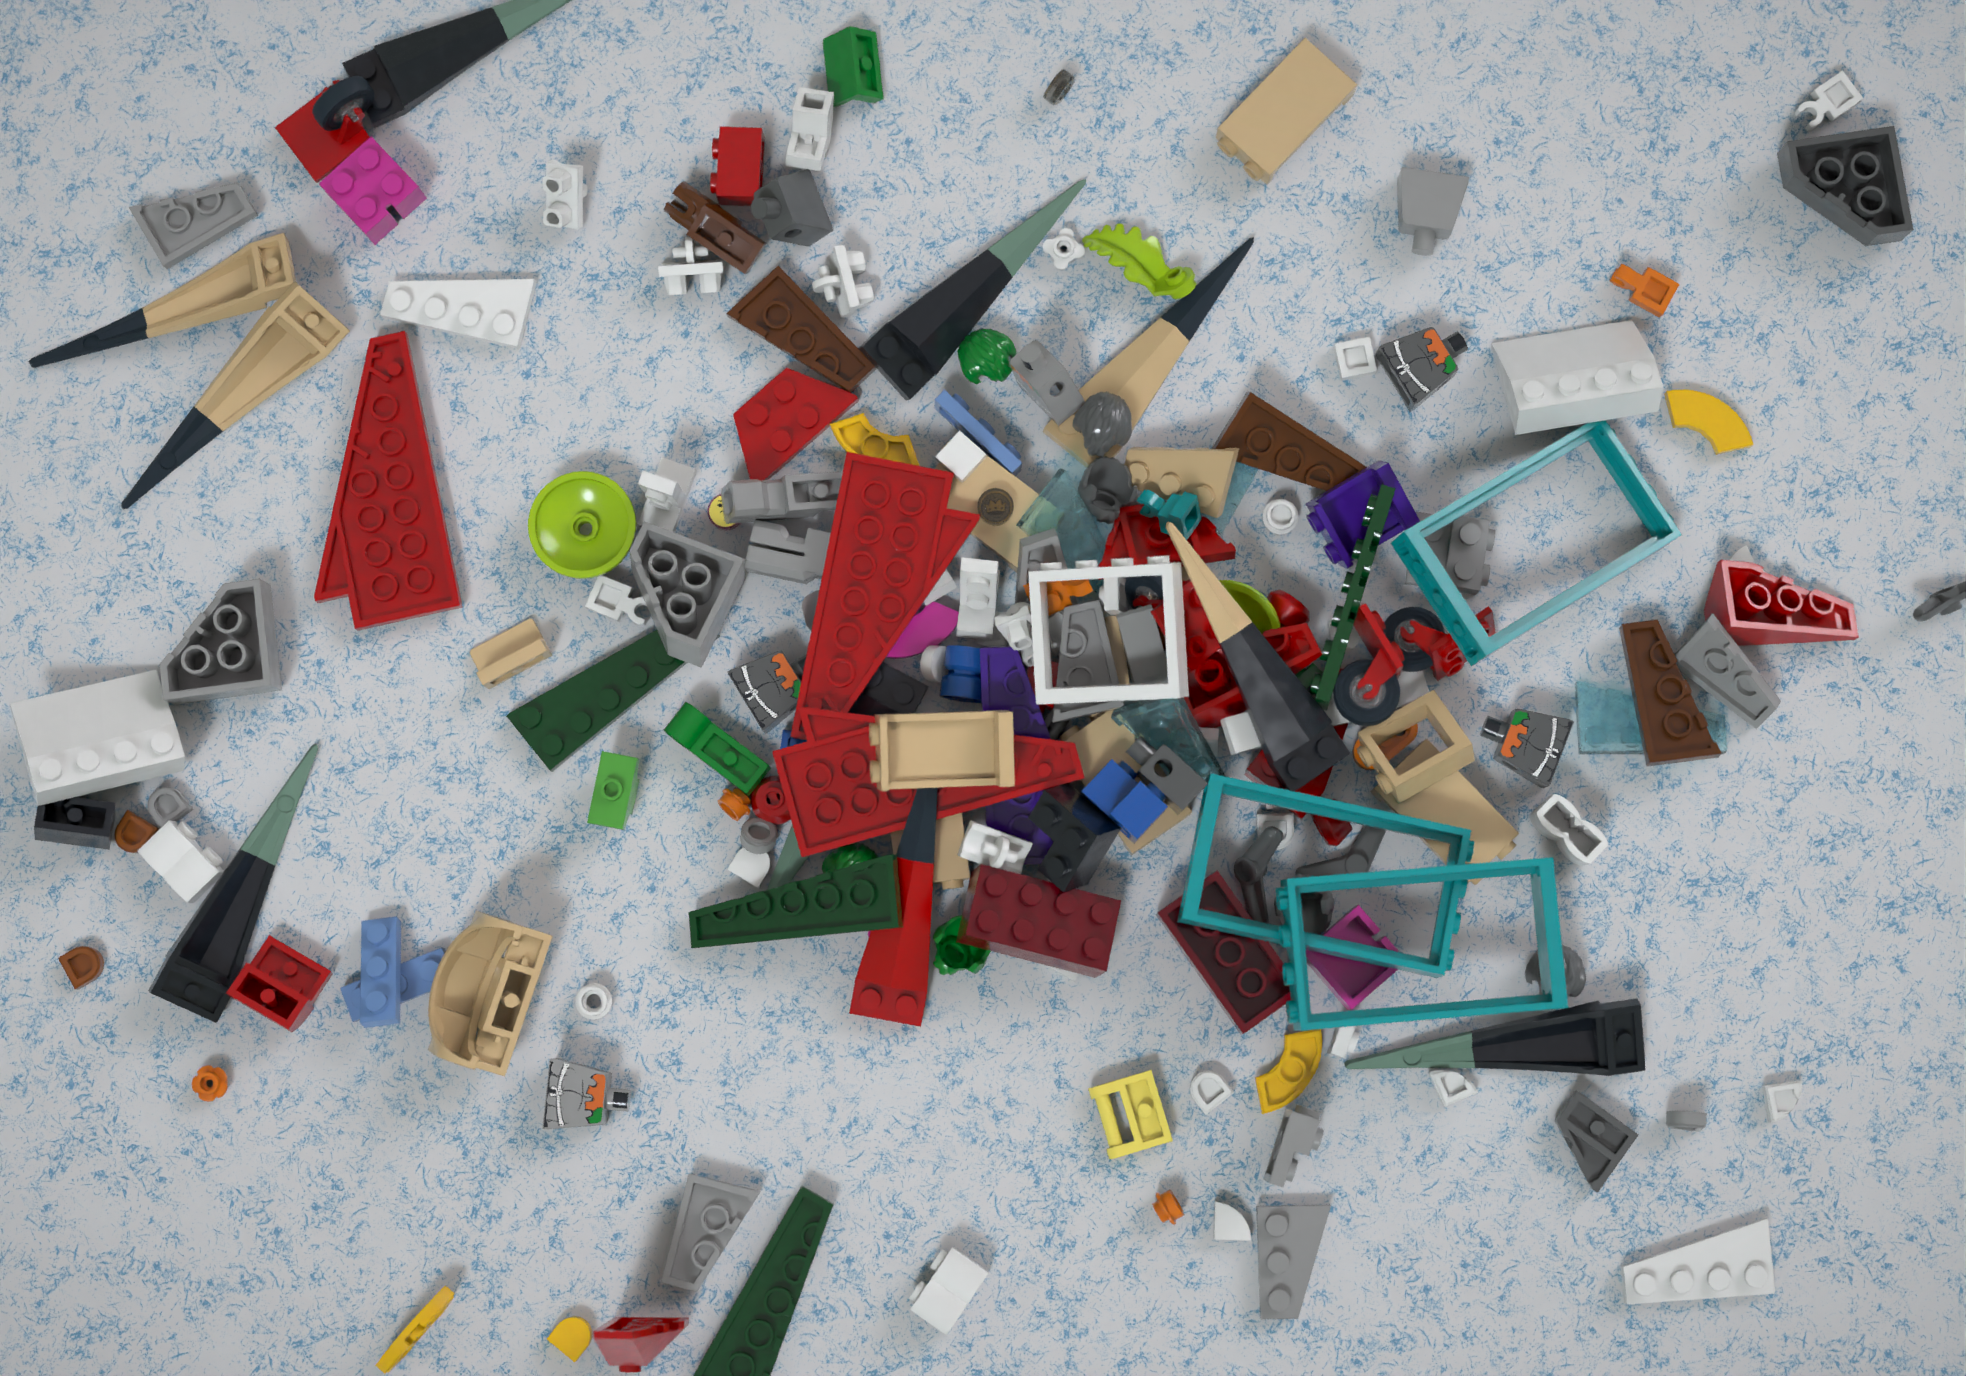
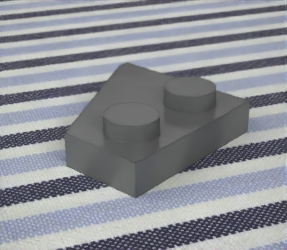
M1575 1090L1555 1118V1122L1590 1188L1598 1193L1638 1137V1134L1577 1090Z

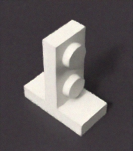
M661 457L656 474L642 471L638 485L647 499L638 525L642 527L645 521L675 533L697 472L696 469Z
M971 558L961 559L960 606L956 637L993 640L994 617L1000 580L998 561Z

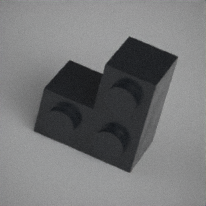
M1070 783L1045 789L1028 817L1029 820L1054 841L1038 870L1063 893L1085 886L1090 882L1121 829Z
M77 796L40 805L37 807L34 823L35 840L110 850L116 816L115 802L85 799Z

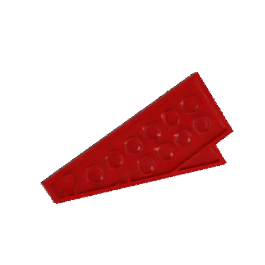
M405 331L378 336L369 340L314 599L317 603L348 597L354 628L358 631L463 608L408 334Z
M851 452L846 453L791 738L807 740L798 708L808 707L849 713L978 524L980 514L947 508L953 472Z
M808 707L798 708L807 742L775 750L772 753L801 857L904 829L917 788L880 791L877 789V783H871L870 761L876 760V745L870 746L869 724L875 723V716ZM1013 735L1015 786L938 787L936 820L1084 779L1075 743Z

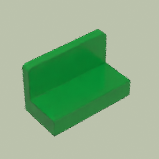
M849 26L823 39L827 87L829 92H834L833 107L841 106L851 100L877 103L883 100L876 32Z

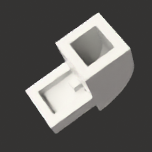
M799 87L792 110V134L786 152L785 166L821 171L823 160L827 158L830 144L834 92Z

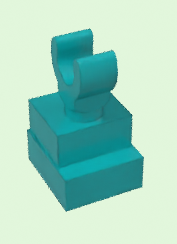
M1145 489L1137 499V502L1144 504L1139 513L1149 518L1158 517L1161 532L1168 535L1166 523L1171 522L1187 540L1202 519L1197 495L1184 491L1182 496L1172 493L1167 502H1165L1156 493Z

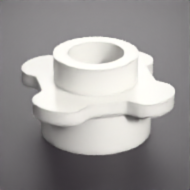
M1069 228L1061 229L1058 236L1053 239H1046L1043 243V251L1046 254H1050L1054 267L1058 270H1065L1068 265L1072 264L1076 259H1081L1085 254L1084 246L1076 242L1073 238L1074 233ZM1062 246L1067 247V251L1062 252L1060 248Z

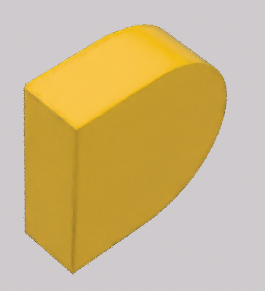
M571 1316L562 1320L547 1337V1340L575 1363L590 1345L592 1329L585 1319Z

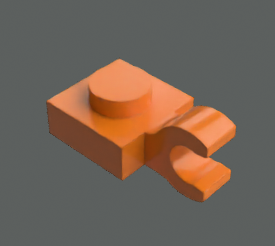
M1624 264L1616 268L1610 279V282L1614 285L1633 291L1628 301L1659 318L1664 314L1679 286V283L1650 267H1647L1641 275Z
M1089 579L1046 582L1048 616L1073 605L1070 596L1081 597L1091 593L1093 588ZM1028 583V584L1023 585V587H1024L1025 593H1026V595H1027V597H1028V599H1029V601H1030V592H1029V583Z

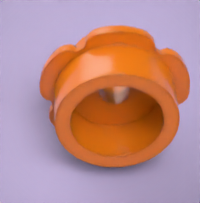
M727 788L723 789L724 795L717 802L728 816L739 821L744 815L750 814L748 805L751 801L743 791L738 788H734L732 791Z
M203 1066L197 1071V1076L192 1079V1089L195 1093L199 1094V1098L203 1101L211 1102L216 1097L221 1098L228 1088L227 1075L220 1067ZM208 1080L213 1081V1085L211 1087L207 1086Z
M1170 1189L1162 1194L1156 1193L1158 1201L1152 1203L1157 1215L1163 1223L1169 1220L1171 1224L1175 1225L1176 1220L1184 1216L1178 1200Z

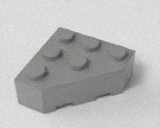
M644 521L629 550L632 573L667 654L702 668L745 580L744 558Z
M259 578L224 583L215 594L214 600L185 631L180 643L159 664L164 701L178 705L282 690L270 584Z

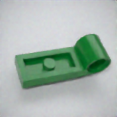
M688 702L682 705L663 729L676 742L748 796L751 795L771 769L766 762L712 723L703 713Z

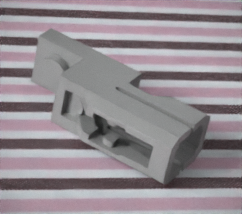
M843 471L784 475L781 479L774 480L750 479L729 481L722 488L721 492L724 521L726 524L754 522L755 520L771 521L814 517L820 511L835 510Z
M755 520L750 536V542L753 545H748L744 564L745 570L750 573L802 584H808L814 579H822L831 533L808 528L806 538L789 535L783 525Z

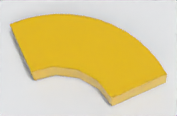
M1671 390L1664 393L1672 428H1689L1701 433L1711 443L1716 455L1750 448L1754 445L1743 420L1723 401L1695 390Z
M864 413L830 424L835 438L846 453L851 452L919 466L909 434L892 436L881 433L870 425Z
M1321 1029L1284 1035V1050L1278 1063L1269 1072L1255 1077L1261 1114L1278 1110L1291 1103L1310 1083L1321 1058Z
M445 1285L407 1325L375 1366L384 1374L389 1373L444 1313L454 1299L455 1293Z

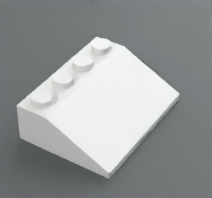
M1633 320L1491 344L1515 435L1659 411L1663 383L1655 358Z
M156 670L10 703L37 806L184 771V751L169 704L163 700L162 685Z

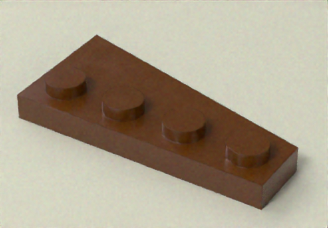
M779 266L726 313L733 321L850 393L876 370V367Z
M1249 391L1246 392L1211 448H1239L1236 462L1325 491L1366 468L1359 461Z
M1658 619L1621 624L1619 631L1646 767L1719 758L1722 754L1717 742L1714 743L1707 729L1708 723L1703 713L1699 712L1693 700L1692 690L1687 680H1684L1676 664L1677 659Z

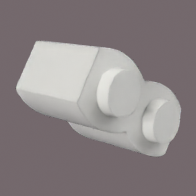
M1553 794L1547 797L1529 815L1536 830L1546 838L1556 841L1561 853L1577 865L1585 866L1591 864L1608 846L1604 834L1592 823L1581 820L1575 806L1560 795Z
M169 820L138 850V853L187 903H194L220 878L224 870L219 865L223 861L211 848L206 847L203 850L194 840L198 835L187 823L182 821L178 824L176 821Z
M954 1247L951 1248L949 1253L943 1249L930 1266L935 1271L933 1277L928 1284L921 1280L909 1297L914 1302L910 1310L946 1336L989 1274L986 1269Z

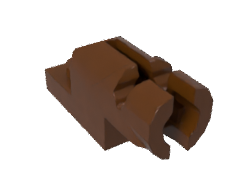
M681 182L672 194L685 202L688 208L673 200L671 203L666 202L664 211L674 221L688 229L686 235L742 273H749L767 243L742 227V221L728 213L719 204L701 194L700 191L687 182Z

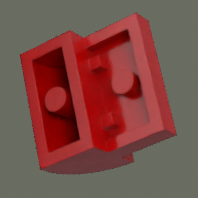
M269 935L251 963L246 962L226 994L289 1032H294L313 1011L315 1000L333 974L327 968Z

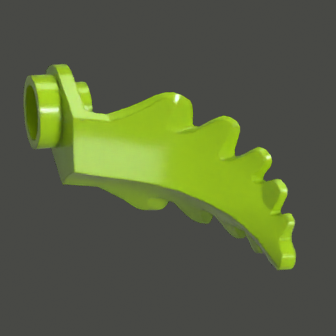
M1122 223L1116 224L1113 231L1110 225H1105L1101 232L1095 229L1090 235L1082 239L1084 247H1089L1090 251L1097 250L1096 253L1099 256H1111L1108 260L1109 264L1116 267H1124L1123 275L1129 282L1145 286L1154 297L1170 295L1172 299H1180L1191 293L1196 286L1193 270L1189 267L1180 266L1170 269L1164 262L1159 240L1152 235L1142 240L1141 230L1137 226H1133L1125 234Z

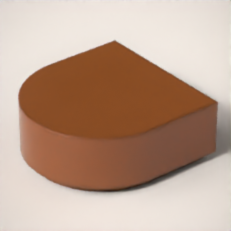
M127 810L115 829V841L122 850L138 853V850L160 828L133 811Z
M76 947L58 958L74 989L77 990L95 981L104 969V959L101 953L92 947Z

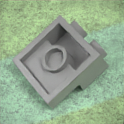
M1416 512L1420 522L1432 515ZM1462 516L1425 538L1460 593L1476 595L1480 591L1481 586L1488 585L1490 565L1484 564L1486 550L1492 551L1495 541V530L1489 529L1490 520ZM1407 569L1405 584L1418 586Z
M1296 1105L1295 1111L1285 1109L1265 1172V1181L1284 1187L1286 1180L1292 1182L1296 1172L1298 1160L1293 1158L1294 1152L1309 1156L1311 1149L1318 1150L1324 1129L1318 1128L1321 1112Z

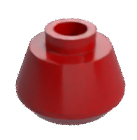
M1280 589L1269 592L1267 599L1278 615L1280 627L1309 623L1310 612L1300 601Z
M769 776L762 779L751 794V807L754 814L765 821L774 823V825L788 822L791 818L779 776ZM767 798L770 799L771 804H768Z
M1310 814L1317 830L1327 845H1340L1352 831L1351 822Z

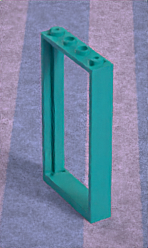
M1604 420L1586 423L1405 530L1390 544L1470 666H1473L1666 547L1682 534L1674 523V518L1667 513L1657 498L1655 489L1647 483L1637 468L1634 458L1627 453L1617 438L1615 430ZM1589 442L1652 537L1489 637L1425 538L1584 443Z
M1210 773L1205 780L1208 784L1203 790L1177 922L1280 944L1279 926L1199 909L1221 794L1447 843L1450 845L1446 866L1463 865L1465 862L1470 863L1474 852V841L1470 840L1471 830ZM1468 880L1444 881L1442 883L1429 958L1304 932L1305 950L1434 978L1442 977L1445 975V971H1450L1452 968L1455 950L1450 949L1452 934L1457 935L1459 931L1461 913L1456 911L1459 898L1463 899L1465 896Z
M1553 857L1290 878L1280 880L1281 887L1276 888V905L1278 910H1283L1284 925L1279 926V940L1281 947L1286 948L1288 962L1283 963L1282 974L1285 986L1290 985L1291 1000L1286 1001L1288 1023H1293L1294 1030L1304 1031L1568 1008ZM1530 875L1542 994L1311 1014L1300 893Z

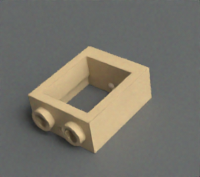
M1434 690L1394 711L1384 722L1368 726L1358 732L1360 747L1357 748L1359 757L1367 768L1371 765L1378 773L1375 778L1385 795L1391 793L1398 804L1475 761L1471 741ZM1427 718L1448 748L1398 776L1378 745Z

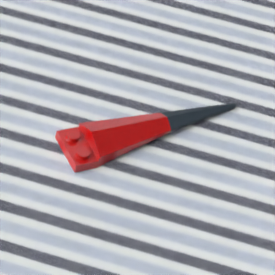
M938 787L917 788L896 853L903 928L873 930L870 932L855 978L849 1014L921 1027L928 991Z

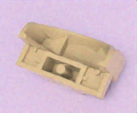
M476 910L471 924L453 940L444 953L434 975L428 1005V1018L432 1037L428 1051L449 1062L474 1070L478 1068L505 1077L553 936ZM477 1028H479V1032H478V1035H477V1038H476V1031H477Z

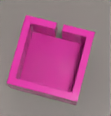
M372 136L319 183L327 195L374 245L398 225L396 220L387 211L388 207L392 205L398 214L405 219L427 199L419 186Z
M1359 905L1354 906L1322 934L1327 937L1399 952L1386 936L1380 937L1377 941L1371 937L1376 935L1380 929ZM1306 950L1307 964L1347 1010H1352L1398 970Z

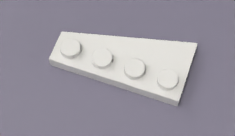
M535 279L389 281L380 315L388 320L520 349L537 282Z
M1762 1218L1750 1224L1687 1243L1670 1251H1663L1622 1265L1621 1275L1624 1303L1628 1305L1776 1294L1768 1219Z

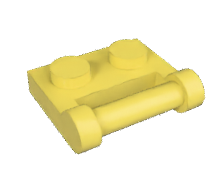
M1152 1070L1088 1088L1091 1099L1095 1098L1109 1145V1148L1106 1149L1109 1160L1173 1141ZM1118 1091L1120 1092L1134 1141L1123 1143L1109 1094Z

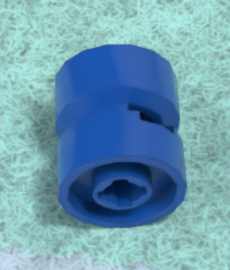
M960 645L946 646L944 667L949 671L947 675L942 676L939 696L960 702L982 703L980 648Z

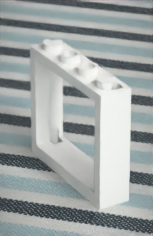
M1169 556L1147 557V564L1134 565L1133 558L1111 559L1110 567H1098L1097 560L1075 561L1076 569H1062V562L1040 563V571H1028L1036 705L1174 699L1189 696L1181 562L1169 563ZM1162 575L1168 682L1053 687L1046 582Z

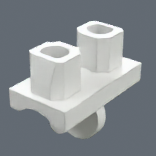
M551 159L546 162V176L543 177V189L546 191V210L543 211V223L552 227H567L578 230L583 227V197L588 194V187L583 183V166L563 164Z
M686 236L685 247H673V258L686 257L687 261L661 263L658 266L659 277H664L668 295L687 294L686 275L699 274L701 293L719 292L721 290L722 273L726 270L725 260L696 261V257L709 256V250L704 246H695V240Z
M845 245L834 246L833 253L825 257L827 265L818 268L820 279L812 282V288L816 293L824 292L826 302L836 301L840 318L850 317L857 309L870 305L874 300V294L869 283L854 284L852 275L861 274L865 270L866 263L863 252L846 251Z
M1026 602L1015 603L1007 610L1005 616L999 615L994 617L995 625L1009 642L1012 649L1019 651L1024 664L1027 667L1034 666L1030 604ZM1050 635V645H1052L1053 642Z
M970 820L957 855L979 864L1021 874L1025 858L1033 843Z

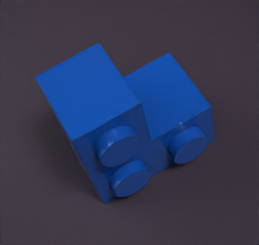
M1111 759L1081 791V794L1121 828L1120 831L1135 844L1167 809L1168 806L1164 803L1166 796L1151 782L1147 786L1141 781L1137 783L1134 780L1137 777V773L1123 760L1117 764Z

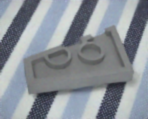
M1330 1204L1256 1206L1260 1319H1298L1331 1208Z

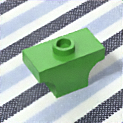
M602 751L587 823L625 830L630 814H633L640 780L637 777L638 758Z

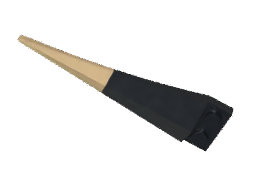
M1167 522L1166 529L1216 635L1267 763L1285 790L1296 791L1348 756L1350 752L1331 724L1333 723L1332 720L1175 525Z

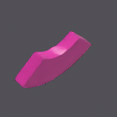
M934 601L928 604L922 612L913 617L886 658H910L922 654L930 645L939 646L956 629L959 612Z

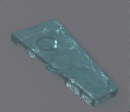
M1581 681L1575 683L1578 754H1644L1633 696L1622 694L1623 691L1607 688L1605 690L1592 687L1589 683ZM1698 709L1699 712L1703 713L1708 723L1707 729L1714 743L1717 742L1721 753L1725 754L1727 752L1725 715Z

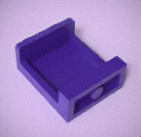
M1378 460L1306 503L1310 512L1306 515L1307 520L1316 534L1322 533L1327 543L1323 548L1332 564L1338 563L1339 566L1346 569L1354 565L1352 562L1354 559H1351L1357 538L1365 539L1368 527L1362 526L1367 504L1371 494L1378 496L1381 484L1396 489L1378 546L1420 522L1388 462Z

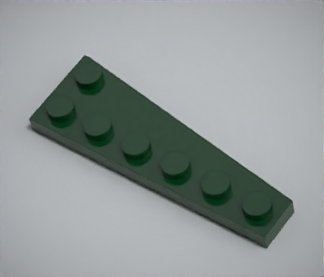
M1381 484L1378 496L1371 494L1362 522V526L1368 527L1365 539L1357 538L1351 559L1358 560L1354 573L1347 571L1341 589L1342 593L1347 594L1344 607L1336 605L1330 625L1336 627L1337 630L1333 640L1326 638L1322 650L1323 655L1320 657V660L1326 661L1323 674L1315 673L1309 692L1316 695L1315 700L1323 710H1327L1394 496L1396 488Z
M655 630L515 709L506 716L547 768L553 772L686 665L687 662L669 656L658 630Z
M885 855L850 865L843 869L822 873L815 877L690 911L688 914L691 948L903 928L897 855Z
M803 1185L801 1186L693 1376H771L834 1204Z

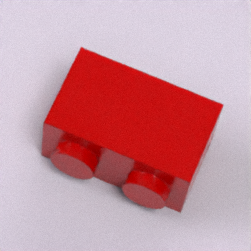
M719 126V138H713L712 157L713 159H718L717 172H711L710 191L711 194H716L719 205L751 206L754 200V192L763 187L765 136L762 128Z

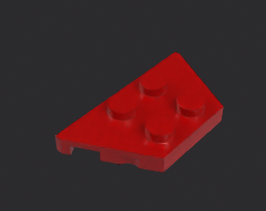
M785 368L733 414L749 478L769 480L828 429L830 424L836 422L859 402L858 397L838 387Z
M1144 504L1120 508V515L1113 523L1112 530L1105 544L1102 561L1099 562L1098 567H1110L1111 559L1133 558L1134 565L1147 564V557L1169 556V563L1181 562V567H1184L1170 535L1161 532L1158 517L1149 518L1141 515L1139 511ZM1201 515L1202 519L1187 539L1188 543L1205 564L1235 559V546L1231 542L1226 544L1216 533V526L1208 518Z

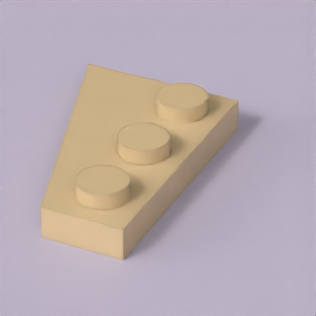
M1132 447L1127 451L1124 465L1128 467L1131 473L1132 487L1136 485L1138 487L1137 490H1150L1165 500H1168L1172 493L1182 496L1184 491L1197 495L1201 513L1218 518L1223 513L1239 448L1174 449V447Z

